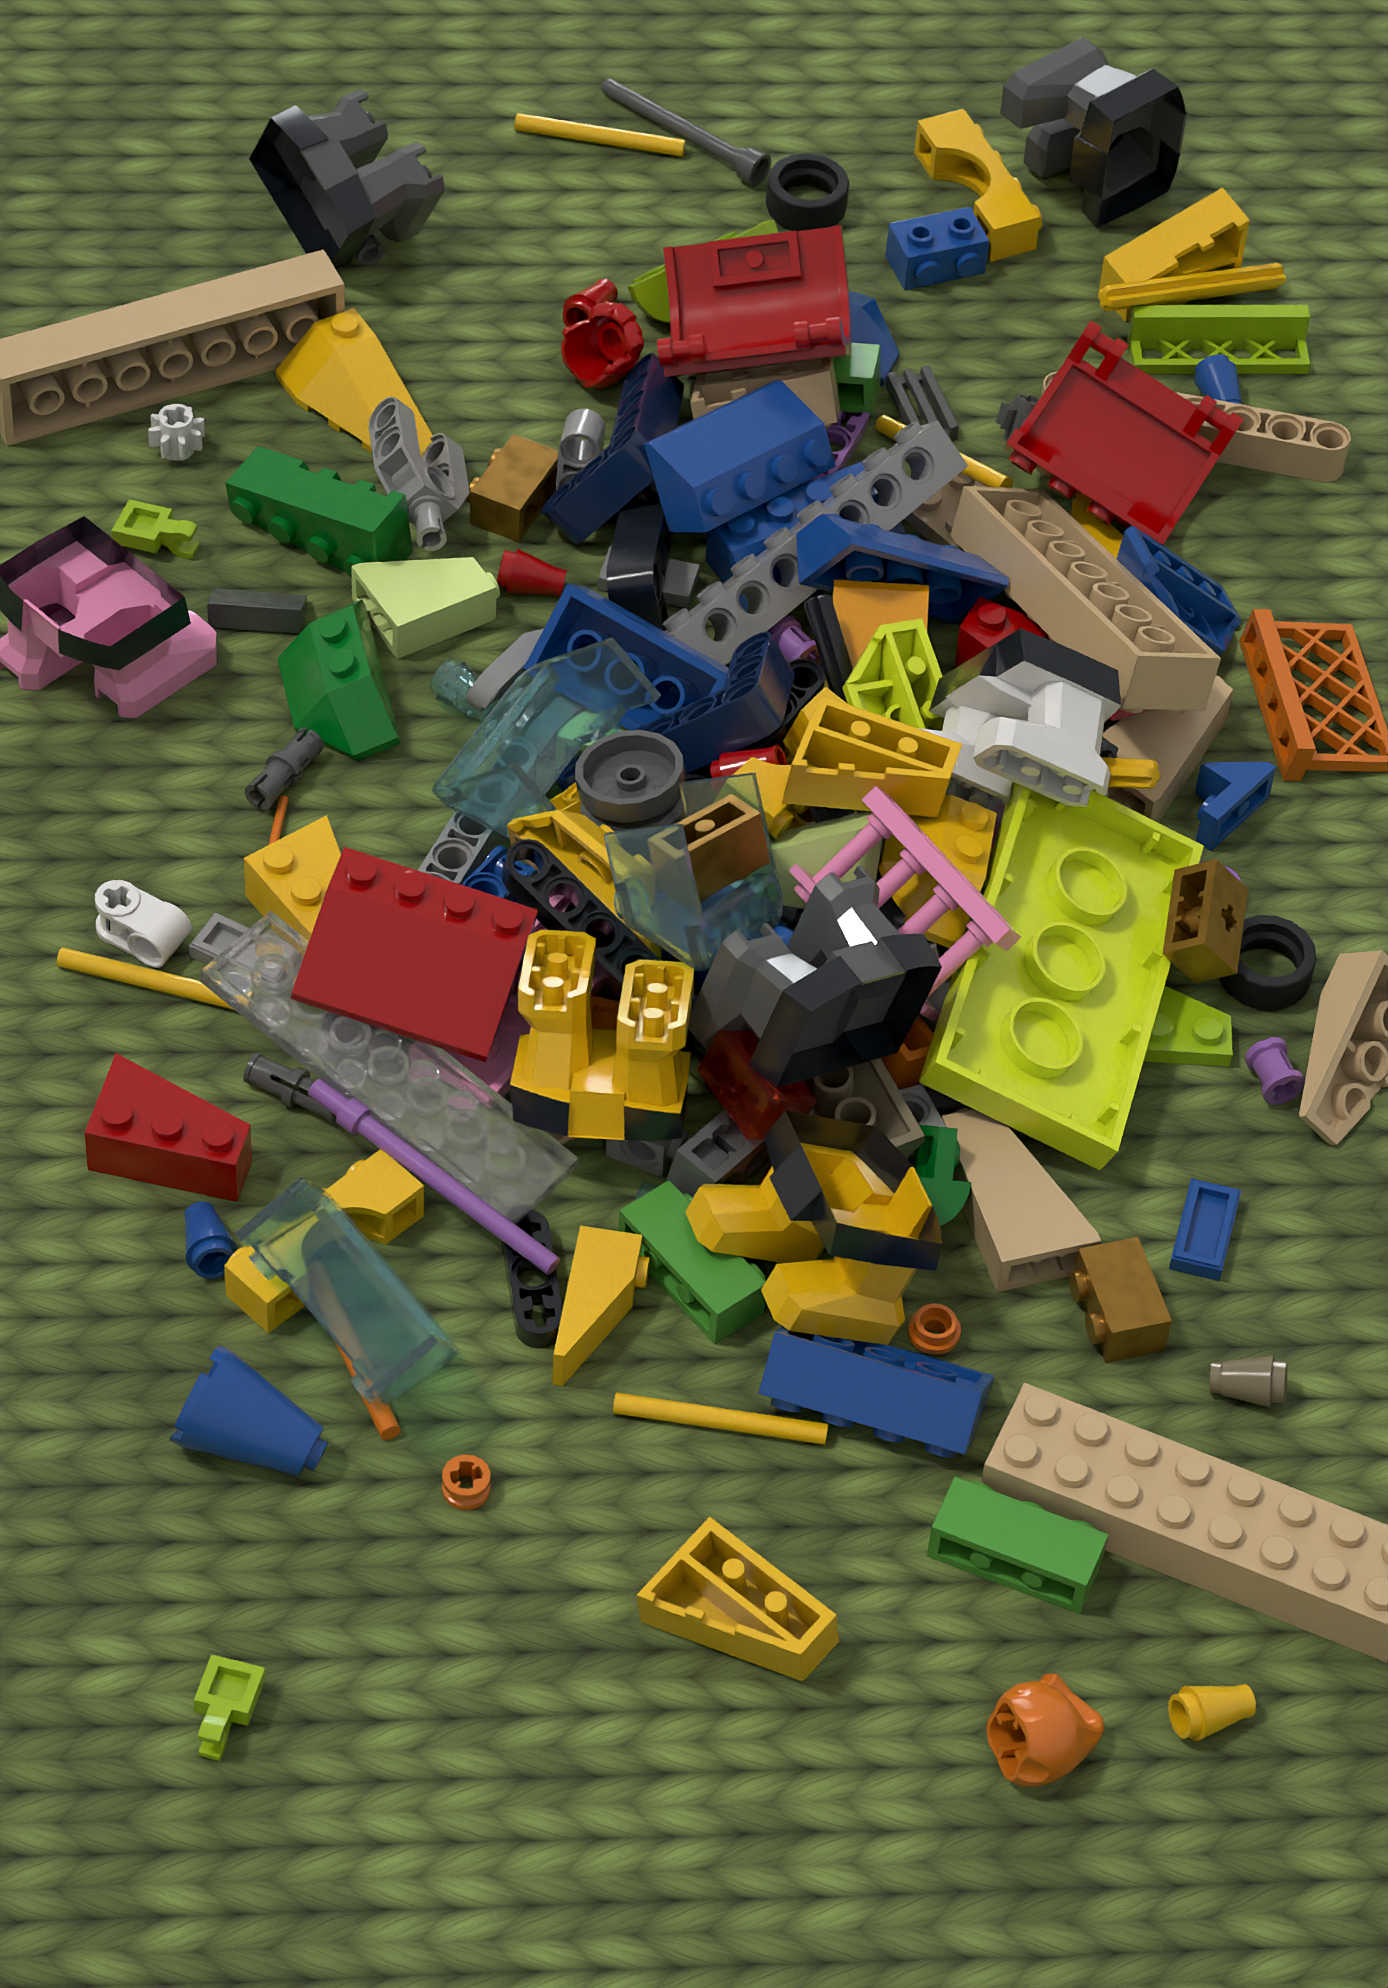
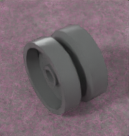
M631 730L599 738L584 749L575 764V780L578 797L581 800V814L588 817L597 826L605 824L610 827L621 839L623 847L633 855L637 853H651L650 837L690 816L683 755L673 741L659 733Z

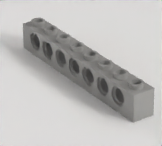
M938 420L922 426L917 421L907 425L894 436L897 443L888 451L883 447L869 455L862 462V465L865 467L862 472L855 477L853 474H849L832 485L829 489L832 493L830 498L823 503L817 500L797 514L800 522L793 528L788 530L787 527H784L769 536L763 542L767 549L757 557L754 554H750L732 566L730 571L733 573V576L723 584L717 581L697 595L700 601L698 605L690 611L686 608L681 609L663 623L666 628L664 632L725 666L731 661L735 649L742 642L753 635L768 631L818 590L817 588L799 584L797 532L822 513L837 515L841 513L846 520L864 525L874 524L880 526L882 530L890 531L967 468V463ZM904 460L911 468L910 478L905 473ZM872 486H873V487L877 490V492H878V495H879V503H878V504H876L875 501H874L873 498H872V495H871ZM774 566L778 568L781 574L780 585L773 578L772 571ZM740 593H743L747 598V612L740 606ZM707 619L713 624L715 629L713 640L706 633L705 625Z

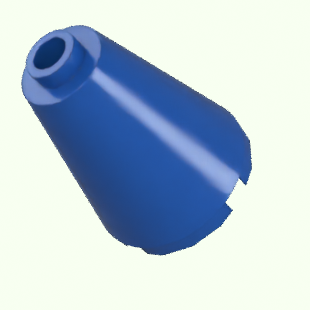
M218 1345L209 1358L214 1363L208 1375L200 1373L174 1427L178 1430L170 1436L169 1441L180 1447L295 1476H300L304 1467L314 1471L328 1445L327 1441L320 1438L324 1427L233 1351Z

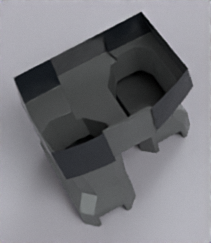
M1082 37L1013 72L1003 86L1000 114L1019 129L1034 126L1026 138L1023 163L1045 180L1070 171L1069 182L1083 188L1082 212L1096 227L1130 213L1169 192L1179 163L1187 114L1179 87L1155 69L1135 76L1110 67L1105 53L1091 41Z
M361 89L342 96L334 110L329 113L307 116L294 105L271 117L249 158L305 253L309 254L324 249L335 269L349 265L365 239L378 229L387 239L397 242L418 234L445 191L442 174L432 177L429 168L426 165H421L417 157L425 154L427 151L425 146L417 142L398 149L387 157L374 162L388 139V132L384 119L375 123L372 114L369 111L363 110L360 103L368 100L369 95Z
M859 865L854 871L857 877L855 880L842 883L832 872L814 886L788 946H786L768 923L762 924L760 932L763 934V937L748 941L739 930L734 931L721 943L690 1012L688 1029L709 1053H721L736 1049L755 1034L759 1039V1043L749 1065L775 1088H779L896 1054L918 1017L942 966L924 934H900L879 911L880 888Z

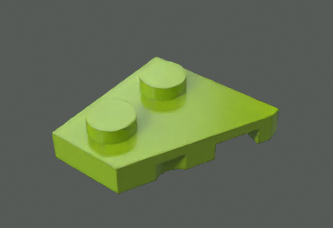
M1164 986L1143 1062L1230 1067L1233 1056L1231 1016Z

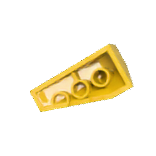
M355 308L314 322L275 370V377L298 406L307 412L312 409L328 418V425L336 431L341 432L343 429L360 439L362 441V448L371 454L369 419L376 406L391 396L412 409L414 413L421 458L428 445L432 442L430 438L433 435L377 336Z

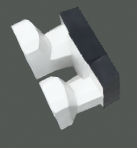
M1020 628L939 678L928 712L944 718L942 731L921 730L962 743L946 795H953L968 802L977 803L994 812L998 801L1002 800V804L1006 805L1010 800L1015 783L1067 806H1087L1090 791L1093 789L1096 790V793L1103 796L1107 795L1111 773L1107 764L1100 757L1104 722L1121 706L1118 670L1071 648Z

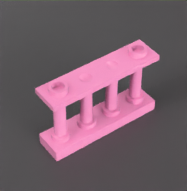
M877 786L862 799L872 811L866 818L869 823L815 876L797 864L789 870L799 881L794 890L807 903L814 886L827 874L833 872L841 879L883 837L888 840L894 834L906 848L900 853L902 859L876 883L880 888L878 909L916 873L921 876L927 870L939 883L933 889L936 894L897 931L900 934H924L949 909L955 911L959 906L972 918L966 925L969 930L938 959L942 968L928 997L983 944L989 947L994 942L1008 951L1021 938L1016 930L901 807ZM926 999L920 1014L934 1022L940 1016V1013Z

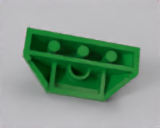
M361 599L320 616L309 623L277 658L296 732L301 728H306L308 733L311 729L321 737L324 746L341 751L345 756L356 761L400 744L398 728L366 605Z

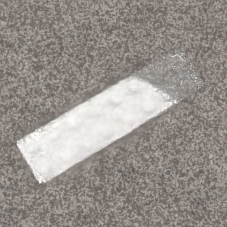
M269 911L201 970L200 982L309 1071L347 1099L356 1098L370 1109L371 1117L515 1225L576 1169L577 1156L547 1132L514 1122L512 1104L442 1048L290 999L309 941L272 911Z

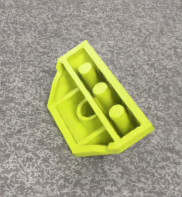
M923 619L880 625L842 688L847 703L915 728L938 731L943 729L944 718L928 712L942 673Z

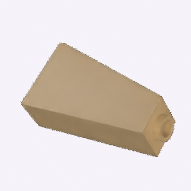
M1216 675L1205 711L1184 710L1182 714H1171L1163 710L1149 709L1143 713L1123 718L1106 730L1102 736L1119 748L1117 758L1153 759L1158 763L1161 779L1156 782L1155 787L1152 789L1108 787L1107 795L1105 796L1159 823L1226 723L1233 688Z
M963 1108L951 1114L942 1115V1120L946 1127L958 1128L957 1140L960 1145V1159L953 1171V1180L971 1182L968 1198L962 1208L996 1292L1069 1277V1272L1075 1269L1078 1249L1101 1243L1098 1232L1008 1125L970 1108Z

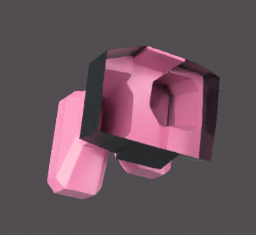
M85 516L38 540L0 565V611L7 617L8 633L0 638V670L7 667L18 676L19 687L22 690H40L78 664L86 662L93 664L95 667V696L99 699L106 695L118 705V715L120 717L137 718L217 665L216 631L191 610L188 611L185 597Z

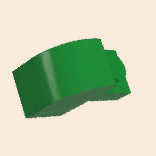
M919 1125L925 1135V1141L914 1151L913 1167L935 1210L940 1226L952 1220L964 1206L970 1192L971 1182L953 1180V1171L960 1159V1145L957 1140L958 1128Z

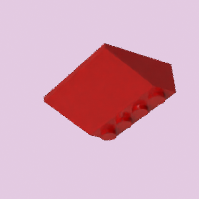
M344 847L323 899L290 999L486 1063L522 968L528 935L533 933L538 910Z

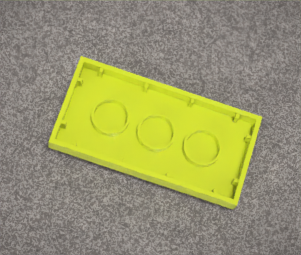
M1015 783L1010 800L1006 804L988 861L986 878L980 893L1016 930L1021 938L1008 951L994 942L989 947L983 944L953 973L919 1082L1089 1166L1101 1170L1119 1150L1171 965V961L1162 953L1175 869L1199 864L1204 846L1106 796L1096 793L1094 790L1090 791L1087 806H1067Z

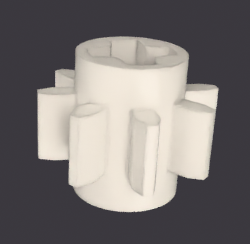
M170 404L163 407L159 414L151 415V428L148 429L149 446H160L162 458L181 461L189 458L194 453V450H202V437L205 436L204 418L193 419L192 407L182 404Z

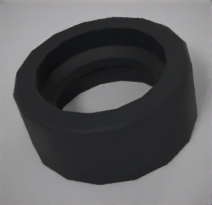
M810 153L793 154L779 160L770 169L767 179L766 207L769 215L778 224L793 231L836 226L844 218L847 209L849 193L847 173L836 161L823 155ZM797 186H811L826 191L829 196L822 199L805 200L796 198L785 190Z
M1256 915L1244 919L1240 954L1252 949H1270L1280 952L1290 959L1296 970L1281 977H1267L1254 973L1244 966L1239 959L1237 974L1220 977L1221 983L1228 994L1240 1003L1259 1010H1280L1295 1005L1307 994L1312 981L1317 960L1315 944L1308 933L1293 921L1275 915Z

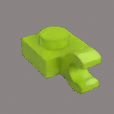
M131 499L128 500L111 530L112 539L121 546L155 554L161 545H165L178 557L193 559L200 547L198 541L192 540L198 529L197 524L187 520H174L173 511L170 508Z
M211 1654L194 1698V1713L205 1715L197 1736L198 1740L202 1741L198 1756L220 1761L226 1748L231 1723L249 1725L265 1683V1667Z

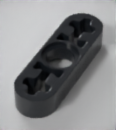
M519 1209L511 1212L506 1217L523 1231H528L531 1237L553 1252L549 1223L541 1213L532 1209ZM502 1241L516 1335L523 1344L529 1347H550L556 1343L563 1310L557 1270L555 1269L550 1275L545 1274ZM526 1270H537L542 1272L547 1280L539 1286H527L519 1281L518 1276ZM541 1304L542 1318L546 1326L538 1327L536 1322L532 1320L533 1305Z

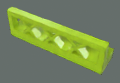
M1133 305L1127 336L1131 364L1146 374H1196L1195 368L1197 364L1205 358H1193L1186 354L1188 350H1201L1209 356L1217 354L1227 356L1229 361L1235 363L1238 374H1309L1310 360L1306 344V335L1310 321L1308 305ZM1295 349L1296 358H1281L1273 352L1275 350ZM1141 350H1158L1165 356L1161 359H1143ZM1232 350H1245L1253 356L1250 358H1237L1229 352Z

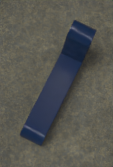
M649 353L643 357L627 374L624 380L609 446L559 488L542 509V513L574 544H579L588 538L654 481L644 444L677 427L685 385L678 377H665L664 368L660 366L659 358L654 353Z
M769 632L758 633L746 639L735 649L723 689L635 730L659 733L673 741L683 755L685 774L718 760L722 753L742 749L777 730L784 720L795 676L794 671ZM580 755L564 764L554 775V780L562 792L576 782L575 764Z

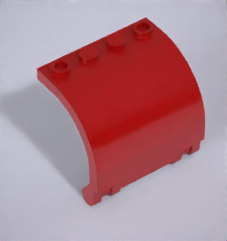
M841 225L805 231H788L709 241L702 244L678 247H663L670 308L671 337L657 339L659 363L664 368L666 378L850 356L852 345L851 310L843 229Z
M1091 320L1021 427L1014 430L1004 450L1011 454L1008 461L1020 470L1031 475L1035 469L1048 477L1050 480L1047 486L1057 494L1068 500L1075 495L1088 503L1089 506L1086 511L1099 521L1110 525L1111 521L1114 520L1127 529L1133 525L1163 545L1244 418L1234 412L1229 415L1216 407L1217 401L1208 395L1204 396L1197 407L1121 358L1129 344L1119 338L1115 341L1100 332L1101 326ZM1090 347L1105 356L1098 369L1083 360ZM1205 421L1220 430L1213 443L1197 433Z

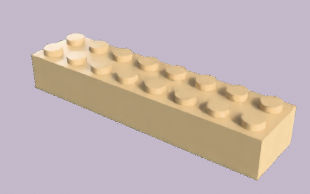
M323 249L0 339V435L6 446L276 370L314 322L345 311L344 282Z
M963 487L950 537L964 552L979 555L1008 577L1009 586L1004 589L1006 596L1015 601L1027 613V617L1036 622L1048 634V638L1051 641L1071 648L1118 670L1121 710L1130 713H1141L1143 709H1157L1171 714H1182L1184 710L1205 711L1221 658L1049 494L1041 489Z
M1024 1382L984 1464L981 1483L988 1485L995 1492L1019 1501L1034 1502L1046 1511L1067 1519L1081 1520L1091 1524L1097 1530L1109 1534L1105 1551L1383 1662H1388L1387 1524Z

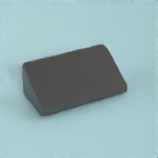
M213 588L207 604L208 624L212 628L300 634L303 631L307 595Z

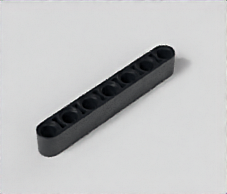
M524 839L519 840L510 847L501 872L502 882L506 889L522 905L538 910L536 919L547 930L585 933L597 930L607 935L610 945L604 948L596 947L594 977L620 1001L624 980L621 969L637 960H661L545 845L537 840ZM518 860H529L536 865L539 873L530 877L522 876L516 871L513 863ZM555 895L566 896L571 899L575 909L570 912L557 911L550 904L549 898ZM693 993V1000H692L691 1010H692L693 1005H694V1003H695V1001H696V999H697V996H696L694 993ZM688 1029L685 1047L680 1051L691 1052L689 1071L727 1107L741 1095H744L753 1104L756 1103L768 1081L749 1065L754 1052L744 1043L733 1050L710 1056L703 1055L696 1049L693 1041L696 1037ZM737 1072L745 1073L752 1079L754 1089L746 1092L738 1090L731 1083L730 1075Z

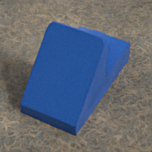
M1269 762L1203 763L1200 766L1195 790L1196 795L1204 801L1197 814V819L1200 820L1196 842L1212 851L1270 797L1276 766Z

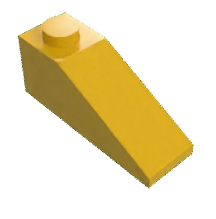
M580 1226L553 1354L552 1385L563 1386L632 1309L636 1287L646 1288L650 1257L641 1256L642 1235Z

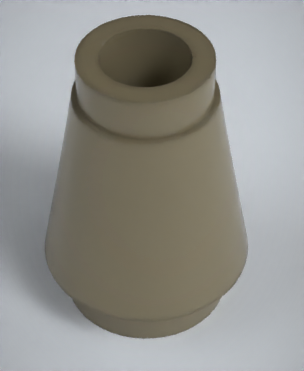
M1274 1355L1212 1362L1210 1394H1221V1396L1269 1408L1272 1407V1403L1285 1404L1288 1374L1287 1361L1275 1360Z

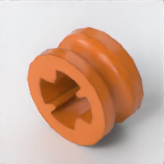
M464 1454L449 1460L442 1472V1494L444 1500L450 1506L459 1510H472L483 1505L490 1496L491 1472L488 1465L481 1458L474 1455ZM460 1477H472L473 1488H461Z

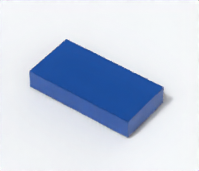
M1191 1178L1169 1269L1220 1281L1241 1190Z

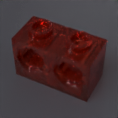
M719 1030L699 1064L697 1071L746 1139H765L766 1133L785 1110L803 1114L811 1112L817 1100L803 1081L775 1088L749 1065L759 1043V1039L752 1031Z

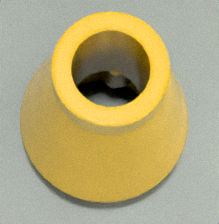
M1246 1684L1237 1686H1184L1178 1694L1170 1697L1168 1703L1169 1719L1175 1733L1182 1739L1191 1738L1194 1741H1200L1242 1719L1253 1717L1256 1712L1254 1694Z

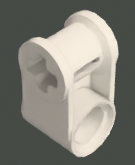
M111 880L102 884L95 893V906L99 912L96 919V933L98 937L105 943L111 944L136 957L147 966L152 968L162 967L191 933V921L180 908L157 899L136 888L130 882Z

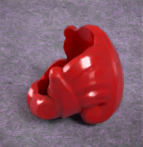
M608 301L598 303L591 310L589 319L579 321L571 327H565L562 330L564 337L561 344L563 362L566 368L586 388L601 389L613 385L623 376L627 375L640 358V353L644 348L642 329L639 323L636 322L637 316L622 303L617 304Z

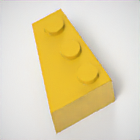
M1222 187L1104 256L1099 290L1112 284L1241 268L1250 220ZM1181 301L1159 305H1180L1189 301ZM1132 308L1116 310L1125 322L1130 321Z
M820 695L792 762L782 803L871 811L862 799L877 786L887 793L907 815L938 817L953 777L962 743Z
M327 815L244 857L245 896L288 946L301 951V960H303L328 885L341 856Z
M711 1517L697 1529L636 1595L641 1623L800 1681H804L839 1642L837 1614Z

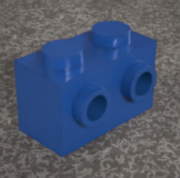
M971 207L889 223L885 256L903 290H909L985 274L989 239Z

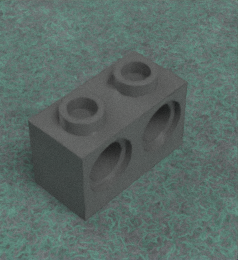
M744 1095L739 1096L676 1150L666 1181L670 1180L682 1194H689L692 1198L699 1187L704 1184L742 1185L768 1162L770 1156L764 1136L776 1121Z

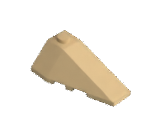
M1383 950L1339 954L1320 995L1299 1118L1329 1145H1337L1370 1109V1100L1381 1088L1388 1087V955Z

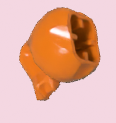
M1047 1673L1041 1677L1040 1681L1020 1683L1003 1693L988 1719L986 1728L987 1740L1006 1779L1020 1787H1037L1051 1784L1068 1775L1084 1760L1100 1741L1104 1732V1720L1097 1711L1069 1689L1059 1674Z

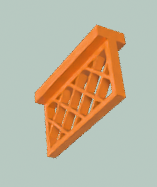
M1253 609L1239 643L1283 781H1301L1306 770L1388 772V729L1353 625L1274 621L1271 610ZM1280 638H1291L1302 645L1303 648L1296 653L1281 643ZM1341 640L1345 651L1339 654L1321 641ZM1312 652L1331 664V666L1324 671L1305 657ZM1296 668L1315 682L1308 688L1293 678L1291 672ZM1337 670H1340L1354 679L1356 686L1351 689L1333 677ZM1323 686L1343 700L1336 706L1316 692ZM1305 703L1309 704L1326 715L1325 719L1321 723L1306 714L1302 706ZM1349 704L1367 715L1368 721L1365 724L1344 711ZM1335 721L1355 735L1347 741L1329 729L1328 726ZM1319 738L1338 752L1336 754L1317 753L1314 741ZM1362 739L1376 748L1380 755H1369L1355 745Z

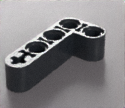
M644 492L637 494L619 510L606 571L607 592L610 601L665 631L666 628L663 623L668 619L663 585L674 532H669L658 492Z

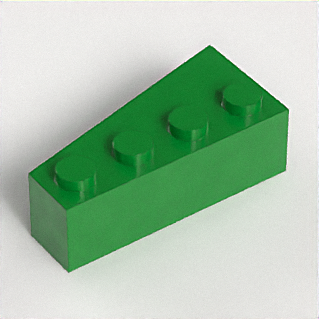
M261 446L255 448L225 483L230 512L240 521L247 524L253 523L269 531L280 542H290L307 551L315 560L322 563L328 562L344 570L351 578L353 565L367 562L406 561L413 552L406 494L394 490L387 496L375 493L376 487L373 483L359 479L355 485L343 482L336 471L323 467L319 473L310 471L303 460Z

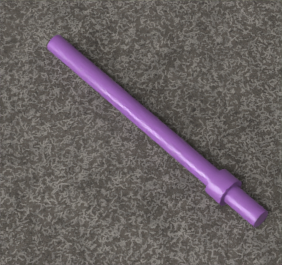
M321 1078L312 1084L308 1095L337 1116V1124L352 1135L361 1134L545 1274L550 1275L557 1268L560 1262V1258L371 1117V1109L356 1098L347 1099Z

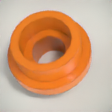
M937 1303L927 1304L914 1313L909 1321L908 1337L911 1343L924 1353L932 1355L947 1353L954 1349L960 1340V1322L954 1312L945 1305ZM929 1330H936V1331L940 1332L941 1334H933V1333H930V1332H928V1331H929Z

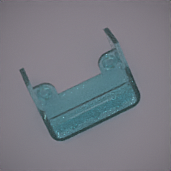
M613 637L537 663L523 672L513 682L435 782L432 792L449 809L509 839L507 824L513 819L557 810L545 794L583 744L618 732L622 726L619 720L626 711L656 702L661 694Z
M756 772L684 781L679 784L686 818L730 794L761 813L770 863L752 872L747 878L736 881L710 895L703 902L699 901L683 823L608 832L603 835L616 890L614 907L617 916L623 919L629 928L698 972L710 970L721 943L734 931L739 930L748 941L761 938L763 935L760 932L762 924L768 923L773 928L780 922L782 917V894Z
M300 1177L235 1233L241 1242L253 1247L255 1250L249 1258L262 1275L269 1281L277 1275L283 1282L287 1283L352 1361L351 1366L356 1374L350 1381L370 1404L376 1401L387 1405L443 1368L460 1353L446 1332L329 1193L303 1177Z

